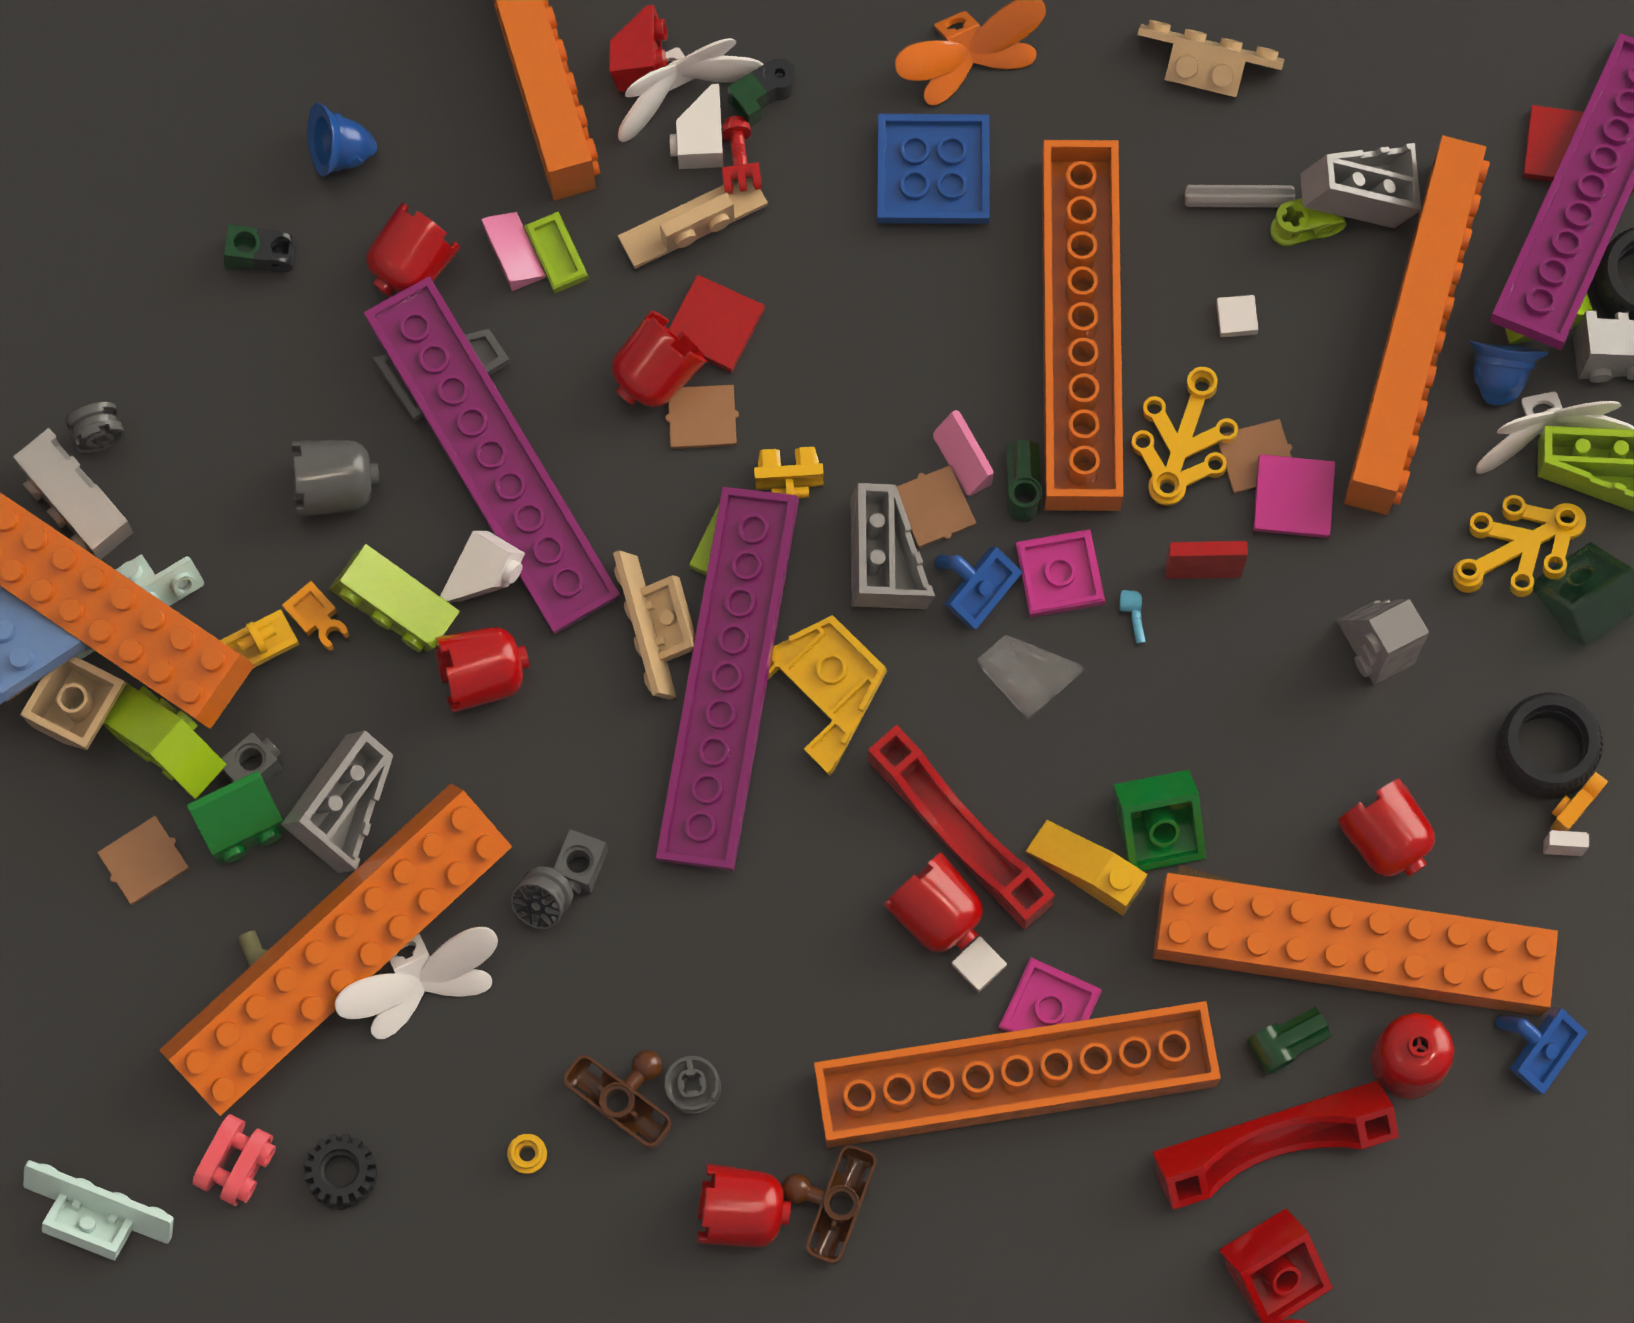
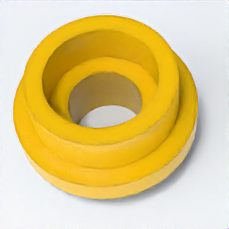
M519 1135L511 1141L508 1147V1161L512 1168L519 1173H535L544 1166L547 1160L546 1146L536 1135ZM525 1148H531L535 1151V1156L530 1161H523L520 1158V1153Z

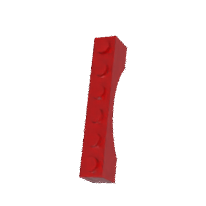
M898 725L894 726L868 749V762L1023 930L1027 929L1053 906L1055 894L1028 865L1002 845L974 817L944 782L924 753Z
M1376 1080L1153 1151L1152 1153L1159 1183L1174 1210L1211 1198L1221 1186L1234 1176L1272 1157L1298 1150L1320 1147H1345L1362 1150L1399 1138L1394 1106L1379 1081Z

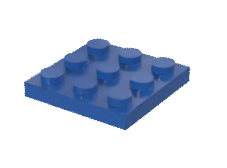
M878 114L877 223L989 224V115Z

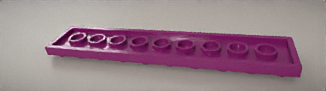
M1622 33L1619 34L1490 319L1491 323L1559 350H1562L1634 188V38Z
M430 276L363 312L365 319L493 534L525 553L521 561L522 571L519 578L553 635L619 599L620 593Z
M722 487L656 859L660 862L734 872L799 504L797 495Z

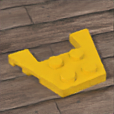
M833 615L789 636L788 640L775 645L768 675L769 680L778 670H781L832 721L804 748L805 752L829 776L836 769L887 673L886 667Z

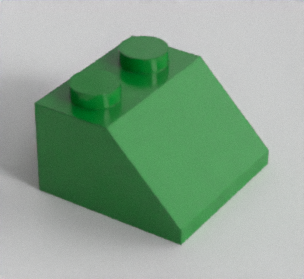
M258 770L187 805L217 864L223 861L225 863L235 862L246 855L245 850L258 844L261 846L270 845L282 837L281 833L287 830L281 825L283 822L282 816Z
M1189 770L1113 784L1117 819L1126 859L1129 863L1142 871L1207 859L1199 792Z

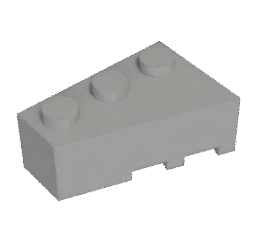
M1415 143L1389 149V146L1380 147L1376 151L1369 152L1357 150L1326 154L1300 173L1303 207L1390 228H1396L1421 211Z
M1585 311L1573 336L1578 379H1589L1590 382L1601 383L1611 380L1612 377L1627 376V379L1634 380V320H1629L1628 313L1617 312L1615 319L1597 318L1596 311Z
M47 428L13 456L27 480L22 484L26 491L36 502L43 498L51 507L46 512L60 529L67 525L75 534L70 540L91 552L98 559L101 560L134 533L127 519L100 487L94 484L79 467L78 461L73 456L70 457L59 445L56 435L50 428Z
M858 483L850 497L851 606L927 609L933 601L935 594L932 585H929L926 578L920 551L917 552L910 532L911 526L897 486L893 484Z
M1396 599L1392 602L1390 600L1382 602L1375 600L1336 620L1357 655L1354 657L1358 670L1363 677L1369 676L1374 685L1413 666L1429 634L1427 627L1410 599Z
M365 730L346 734L281 825L337 873L355 871L360 862L358 856L364 837L368 836L371 824L369 821L374 805L380 799L393 754Z

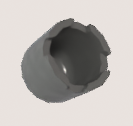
M298 440L291 442L292 452H299V456H294V464H292L294 501L302 500V505H296V517L352 512L360 510L368 503L371 498L372 486L379 485L378 463H370L369 454L362 444L353 440Z

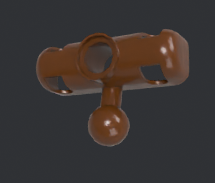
M644 1050L636 1054L631 1065L633 1071L624 1082L588 1055L579 1056L566 1071L564 1083L569 1090L602 1114L608 1121L639 1141L644 1147L655 1149L660 1146L672 1128L670 1117L637 1092V1089L644 1081L655 1079L662 1071L663 1063L656 1052ZM591 1063L602 1070L603 1073L600 1079L588 1070ZM577 1086L579 1089L585 1092L587 1096L581 1094L574 1087ZM617 1094L624 1095L629 1099L627 1108L621 1112H613L607 1107L609 1099ZM654 1110L665 1118L663 1125H660L650 1117ZM639 1133L641 1136L647 1139L649 1143L642 1140L636 1134Z
M854 1145L843 1147L826 1190L812 1186L808 1177L798 1173L787 1176L782 1182L783 1196L786 1201H791V1204L796 1205L806 1201L820 1205L806 1244L807 1253L811 1258L829 1265H835L843 1258L845 1248L876 1168V1156L871 1151ZM842 1157L848 1160L843 1174L838 1172ZM867 1167H869L871 1171L867 1182H863L864 1174ZM842 1196L850 1199L853 1208L849 1213L837 1215L831 1210L830 1204L836 1197ZM814 1232L821 1234L816 1249L810 1246ZM839 1242H844L840 1255L835 1256Z

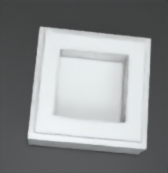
M1254 295L1217 298L1216 308L1220 338L1258 334Z
M1551 830L1544 839L1543 854L1583 856L1589 848V834L1587 832Z
M981 936L967 947L951 964L978 993L1007 967V963Z

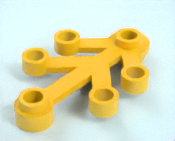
M1197 367L1188 375L1187 390L1190 398L1178 433L1166 413V404L1163 399L1152 396L1146 399L1143 404L1144 417L1154 423L1170 452L1166 467L1154 449V437L1150 432L1146 430L1137 431L1132 436L1131 447L1135 454L1142 456L1151 472L1152 477L1148 484L1149 494L1160 505L1171 506L1177 504L1185 496L1187 486L1208 476L1219 478L1226 471L1227 460L1224 455L1218 452L1208 454L1204 462L1181 471L1186 458L1219 442L1231 443L1238 436L1237 423L1232 419L1224 418L1215 427L1193 437L1205 400L1211 398L1217 390V376L1208 367ZM1198 382H1205L1209 388L1206 391H1199L1195 385ZM1155 404L1160 406L1161 411L1157 414H1152L1147 408ZM1228 426L1234 432L1230 436H1224L1219 430L1222 427ZM1145 438L1150 444L1146 448H1140L1136 445V441ZM1213 460H1217L1222 463V467L1218 470H1212L1208 464ZM1165 483H1169L1174 486V490L1171 493H1164L1160 487Z
M1510 495L1504 499L1502 505L1503 516L1510 521L1525 519L1544 525L1534 530L1493 522L1492 517L1484 512L1475 513L1471 517L1469 525L1470 533L1474 537L1480 539L1491 537L1509 541L1510 543L1476 561L1473 559L1459 561L1453 569L1454 586L1464 593L1475 592L1482 586L1484 574L1522 555L1518 571L1511 577L1510 590L1518 597H1526L1533 591V572L1540 545L1554 537L1552 553L1544 559L1543 572L1546 577L1553 580L1562 578L1567 568L1566 554L1569 542L1580 536L1585 530V513L1580 507L1570 503L1559 504L1552 510L1527 505L1524 499L1518 495ZM1514 504L1518 505L1521 509L1513 512L1507 507ZM1569 517L1572 518L1574 521L1571 523H1564L1561 521V518ZM1477 522H1484L1488 526L1484 529H1479L1475 527V524ZM1550 563H1558L1562 568L1552 570L1548 565ZM1471 569L1475 571V574L1467 576L1462 573V570ZM1519 580H1524L1529 585L1521 588L1515 583Z

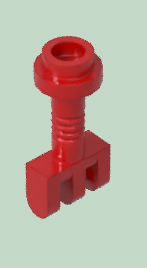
M742 116L728 117L725 119L721 130L723 139L730 142L733 166L722 167L725 193H733V180H738L740 192L748 191L747 178H753L754 189L760 190L762 189L759 162L748 164L746 157L745 140L751 135L750 124Z

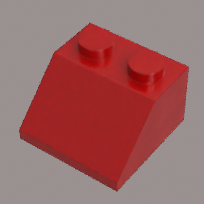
M1287 1208L1219 1249L1232 1279L1260 1323L1282 1321L1333 1289L1309 1232Z

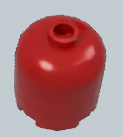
M401 202L366 253L368 270L376 278L372 284L388 297H391L393 293H400L429 276L434 282L461 249L460 245L455 241L451 245L445 242L443 238L447 232L418 210L414 216L407 213L409 206L404 202Z
M651 310L612 360L611 371L615 381L619 384L616 391L631 405L638 401L644 406H663L707 362L703 358L705 353L684 331H681L677 336L665 325L670 320L657 311Z
M488 627L435 637L436 644L438 645L435 647L440 678L441 682L448 681L451 696L446 697L452 713L507 699L519 691L523 682V669L529 668V660L525 646L517 647L514 637L507 630L500 627Z
M1398 778L1376 791L1378 795L1376 797L1377 801L1367 808L1360 802L1338 819L1341 830L1368 866L1376 874L1384 877H1392L1402 872L1407 877L1412 876L1427 865L1423 858L1433 849L1435 844V832L1432 825L1407 786Z
M940 852L927 863L928 865L917 876L914 874L883 904L922 946L936 953L946 952L955 945L960 950L964 949L978 936L974 928L981 921L983 915V905L978 895L944 854Z
M1411 1013L1399 1016L1383 1029L1372 1046L1370 1063L1373 1076L1380 1081L1383 1087L1391 1091V1094L1395 1097L1410 1100L1426 1097L1441 1085L1452 1066L1455 1050L1451 1034L1443 1023L1431 1015ZM1416 1040V1046L1413 1047V1041ZM1421 1040L1424 1041L1426 1047L1421 1044Z
M706 1164L705 1173L711 1176L710 1181L702 1180L697 1219L702 1220V1227H705V1231H697V1243L750 1248L765 1247L772 1243L778 1236L780 1226L789 1224L791 1201H784L783 1188L779 1180L765 1172Z

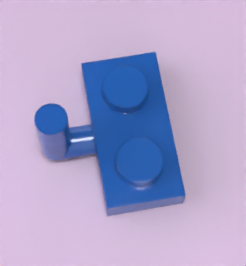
M990 547L974 567L959 555L941 554L935 559V565L938 569L954 570L963 579L944 605L972 630H976L1022 574V571L997 547Z
M1554 1006L1538 1029L1524 1018L1500 1014L1495 1019V1025L1498 1029L1518 1033L1528 1042L1509 1069L1535 1093L1542 1095L1547 1091L1588 1033L1563 1008Z

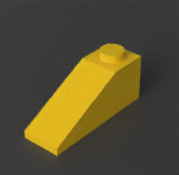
M1046 820L1025 851L1026 854L1122 916H1124L1144 886L1147 877L1145 872L1114 852L1049 820Z

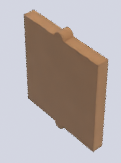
M734 385L682 387L668 401L669 414L665 418L666 422L670 424L671 449L737 446L736 420L739 418V412L735 410Z
M1280 419L1238 429V436L1233 442L1218 443L1220 453L1227 460L1226 472L1233 495L1256 489L1257 464L1260 454L1292 457L1290 453L1292 445L1287 444ZM1234 431L1226 432L1222 435L1230 436Z
M951 465L927 475L920 473L917 479L897 486L911 526L912 535L919 549L942 539L949 541L952 535L977 525Z
M153 816L97 852L112 874L110 877L111 882L119 885L132 906L190 869L175 847L177 845L176 839L168 836L156 816Z

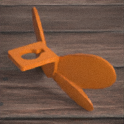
M1014 0L993 14L982 26L967 11L934 24L935 30L946 41H923L905 47L895 59L896 72L900 77L907 80L922 81L930 79L924 90V99L929 105H938L946 101L957 91L973 63L1005 70L1031 65L1036 59V50L1032 46L1020 43L1019 41L1027 37L1040 25L1046 14L1045 4L1042 0ZM964 23L963 28L959 30L955 28L947 29L953 24Z

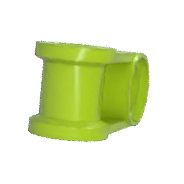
M1300 198L1281 204L1276 212L1275 219L1271 223L1270 234L1277 244L1288 247L1316 238H1326L1335 235L1346 227V222L1343 216L1303 207V200Z

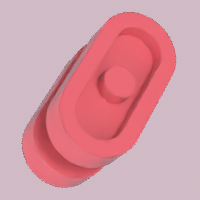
M229 1114L222 1122L193 1177L192 1185L205 1192H209L216 1183L223 1187L220 1199L233 1206H237L240 1201L247 1203L257 1185V1181L253 1179L260 1166L266 1167L275 1153L276 1146L271 1144L273 1135L259 1128L253 1132L251 1137L242 1134L245 1121ZM234 1148L242 1151L230 1173L224 1170V1167Z

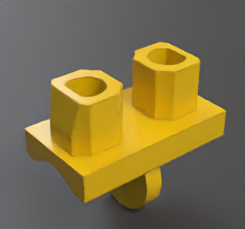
M799 447L795 449L796 465L781 466L780 450H760L758 467H754L755 489H771L773 493L797 495L798 498H809V487L824 486L823 463L819 464L815 447Z
M281 609L254 623L252 621L246 624L247 627L220 640L255 665L254 668L300 645Z

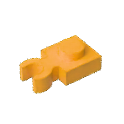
M312 581L282 604L285 612L308 637L318 630L321 644L328 651L334 649L333 644L328 640L330 632L339 631L343 637H349V632L343 622L330 619L337 613V610Z
M1595 772L1573 799L1566 795L1552 812L1557 818L1550 829L1568 831L1603 790L1608 781Z

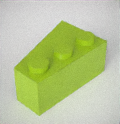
M1544 426L1538 439L1537 477L1634 512V430Z
M367 544L351 556L328 589L348 604L369 615L379 626L387 630L391 629L401 635V640L417 652H421L422 649L426 652L434 649L437 645L435 637L443 636L460 612Z
M126 682L125 687L103 723L120 742L146 762L151 761L163 769V775L171 781L175 779L194 799L204 791L227 765L193 731L198 725L181 710L177 712L163 698L159 700L144 686L137 690Z

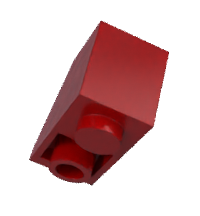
M654 5L645 6L610 40V74L618 92L627 91L631 84L639 78L667 66L666 53L662 49V41H667V26L664 18L659 19Z

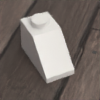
M711 84L676 120L677 134H670L671 157L678 156L679 169L724 167L719 84Z
M473 531L440 597L447 602H461L509 587L510 584L516 581L522 571L521 561L525 553L489 531Z

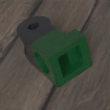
M774 59L728 87V102L739 116L746 119L750 127L761 122V109L775 100L788 99L794 93L796 83L794 65L785 59Z
M228 224L224 251V268L240 270V267L265 268L275 272H289L294 266L297 240L294 236L283 232Z

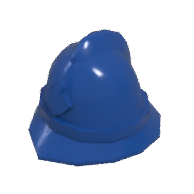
M316 102L310 108L307 124L308 148L313 164L318 174L325 178L330 173L340 172L342 169L358 167L375 154L377 142L374 136L361 124L342 117L340 113L330 111L320 102Z
M1469 340L1475 351L1474 361L1476 363L1473 366L1474 382L1478 385L1483 399L1492 405H1504L1514 401L1524 389L1530 370L1535 367V362L1548 354V351L1535 348L1487 344Z

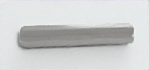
M1187 185L1184 192V201L1187 207L1279 208L1281 204L1295 200V189L1292 185Z

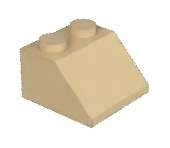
M74 656L41 678L20 715L32 728L66 745L88 750L125 687L126 682Z

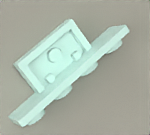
M142 554L116 569V571L168 606H171L204 585L202 577L188 556L156 575ZM83 643L86 649L77 654L76 657L82 659L95 650Z
M28 1160L24 1166V1188L56 1200L42 1223L43 1233L114 1261L132 1231L166 1244L170 1242L174 1218L164 1210L140 1204L119 1192L112 1193L95 1186L84 1178H74L66 1175L48 1164H38Z

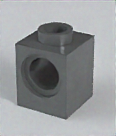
M252 732L221 758L227 764L222 769V772L233 783L258 770L266 784L282 770L277 759L281 753L267 737L260 740ZM259 756L262 758V763L257 769L246 770L243 768L245 761L249 757Z
M569 829L554 870L560 872L568 880L573 894L580 895L581 890L592 893L608 853L606 842ZM577 857H583L590 862L588 868L581 873L572 872L568 868L569 863Z

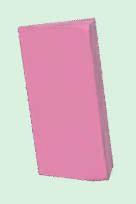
M517 212L481 219L484 232L512 292L546 278V274Z
M957 410L951 412L934 431L933 438L946 461L951 465L965 494L972 496L992 485L994 471L961 413Z

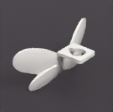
M731 38L708 44L686 57L678 47L666 52L667 62H673L639 78L627 89L626 97L639 96V98L622 121L618 130V139L621 142H626L635 137L656 113L670 90L693 79L711 82H737L764 64L752 58L725 56L724 54L736 44V40Z
M1556 392L1525 397L1521 401L1525 416L1508 422L1498 429V434L1510 435L1479 461L1476 466V473L1483 474L1489 472L1509 460L1538 434H1541L1544 426L1634 430V426L1604 415L1621 407V404L1616 401L1591 402L1562 408ZM1539 404H1548L1553 407L1541 413H1533V408Z
M487 927L470 928L446 941L430 956L418 933L404 946H416L412 952V957L405 959L404 956L399 957L395 955L389 960L395 973L370 976L346 986L335 1000L336 1012L341 1017L347 1019H360L376 1015L371 1025V1033L377 1039H386L395 1034L409 1020L425 991L455 997L473 996L486 992L492 985V978L485 971L474 968L481 965L495 951L498 944L497 935Z

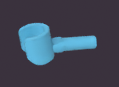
M1122 590L1119 610L1132 612L1131 620L1136 644L1145 643L1141 621L1142 596L1137 591Z

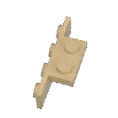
M1149 20L1148 25L1141 24L1139 27L1138 35L1173 43L1165 76L1167 81L1237 97L1246 62L1278 70L1283 68L1285 59L1278 58L1279 52L1273 49L1257 47L1256 52L1242 49V42L1228 38H1221L1220 43L1206 40V33L1191 29H1185V33L1180 34L1170 31L1171 25L1154 20Z
M747 178L748 191L740 192L738 180H733L732 194L725 193L724 185L618 235V239L634 269L678 248H684L711 232L720 231L730 223L768 206V202L761 189L755 190L752 183L753 178Z
M620 550L613 553L616 563L614 573L625 595L624 609L626 615L632 621L635 631L634 645L638 654L642 657L645 667V684L653 696L672 700L677 698L667 662L692 652L696 636L680 577L671 575L646 586L638 556Z

